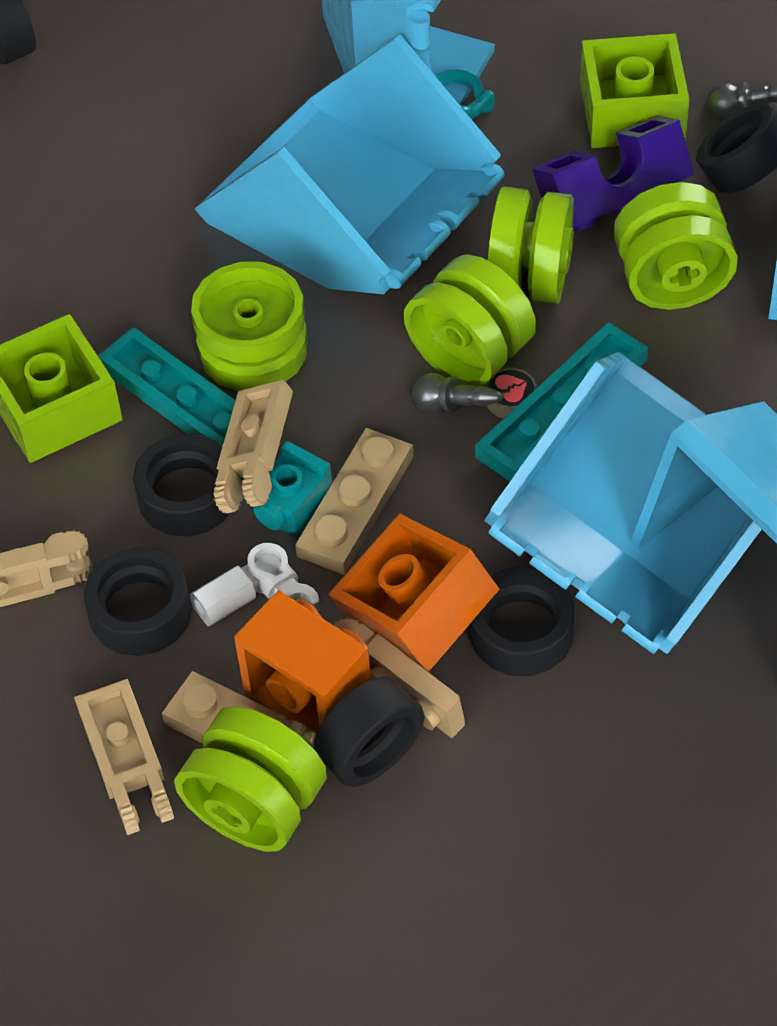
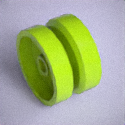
M677 182L663 184L640 193L623 207L615 220L614 238L619 255L624 261V272L629 288L636 300L650 308L666 310L686 308L712 298L728 285L736 273L738 256L732 238L726 229L727 223L721 206L713 192L701 185Z
M502 186L498 194L492 221L488 261L500 267L521 289L526 269H528V291L533 302L559 305L566 274L570 267L573 248V195L547 191L539 202L535 222H533V200L528 189Z
M469 254L455 257L438 273L433 283L425 285L408 302L404 309V325L412 343L422 357L443 376L458 377L462 385L485 386L507 362V358L514 357L536 333L534 312L528 298L518 284L500 267L482 257Z
M237 262L221 267L202 280L194 292L191 315L193 327L197 335L198 356L205 373L217 384L235 391H241L279 380H285L286 382L298 373L307 358L308 347L307 327L304 321V299L296 279L285 270L265 262Z
M239 706L221 708L201 738L203 748L194 749L175 777L176 792L196 816L225 837L253 849L265 852L280 851L287 844L301 821L299 809H306L313 802L326 781V766L317 752L299 734L278 720L256 710Z

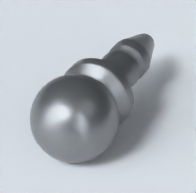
M741 82L738 87L730 83L716 85L707 96V109L714 117L726 119L737 111L754 104L777 103V84H771L770 87L766 85L754 87L751 90L747 82Z
M436 373L421 376L415 382L412 389V398L415 405L426 413H438L443 410L455 413L460 409L461 405L485 407L500 402L503 398L499 391L487 386L462 385L458 377L445 378Z

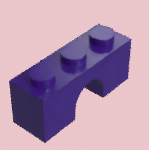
M656 115L616 132L620 147V160L613 173L606 178L600 172L596 156L578 151L569 152L532 168L540 197L542 198L547 191L572 194L574 198L572 227L575 232L595 225V218L608 212L620 213L626 204L642 192L659 185L677 183L693 176L694 171L680 120Z

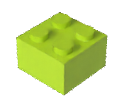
M676 33L582 40L580 84L591 148L619 146L616 132L656 115L680 120L686 141L689 95Z
M70 314L0 345V416L29 463L123 421L115 382Z

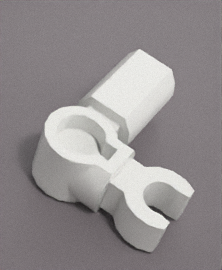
M274 543L256 545L248 555L247 565L242 568L239 565L234 566L190 593L194 610L207 626L215 624L254 600L256 592L265 594L270 599L280 590L295 601L299 599L307 601L320 612L318 593L309 585L298 583V575L288 564V556L285 550Z

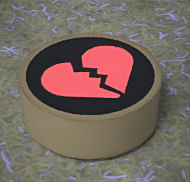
M501 369L485 386L499 391L503 398L500 402L488 405L487 407L494 415L504 419L537 388L534 378L521 369Z

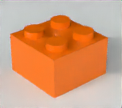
M399 513L328 595L345 617L349 619L353 617L354 620H359V624L363 623L373 632L381 635L429 672L500 589L470 548Z
M280 590L234 636L244 696L287 717L288 720H295L305 727H309L316 733L325 717L340 700L353 689L371 679L369 650L359 635L347 628L338 629L324 620L318 610L310 603L302 599L295 601Z

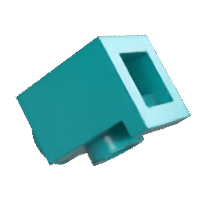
M286 441L281 447V456L274 462L273 470L269 471L272 483L271 493L268 495L269 499H267V503H264V505L253 506V513L267 528L271 530L280 529L297 539L308 525L332 485L330 463Z

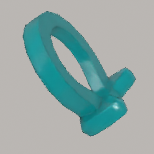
M458 69L446 70L436 75L443 86L459 83L468 86L473 91L474 101L466 106L459 104L471 119L479 116L481 113L486 114L493 110L495 103L494 93L491 90L484 91L482 82L476 75Z

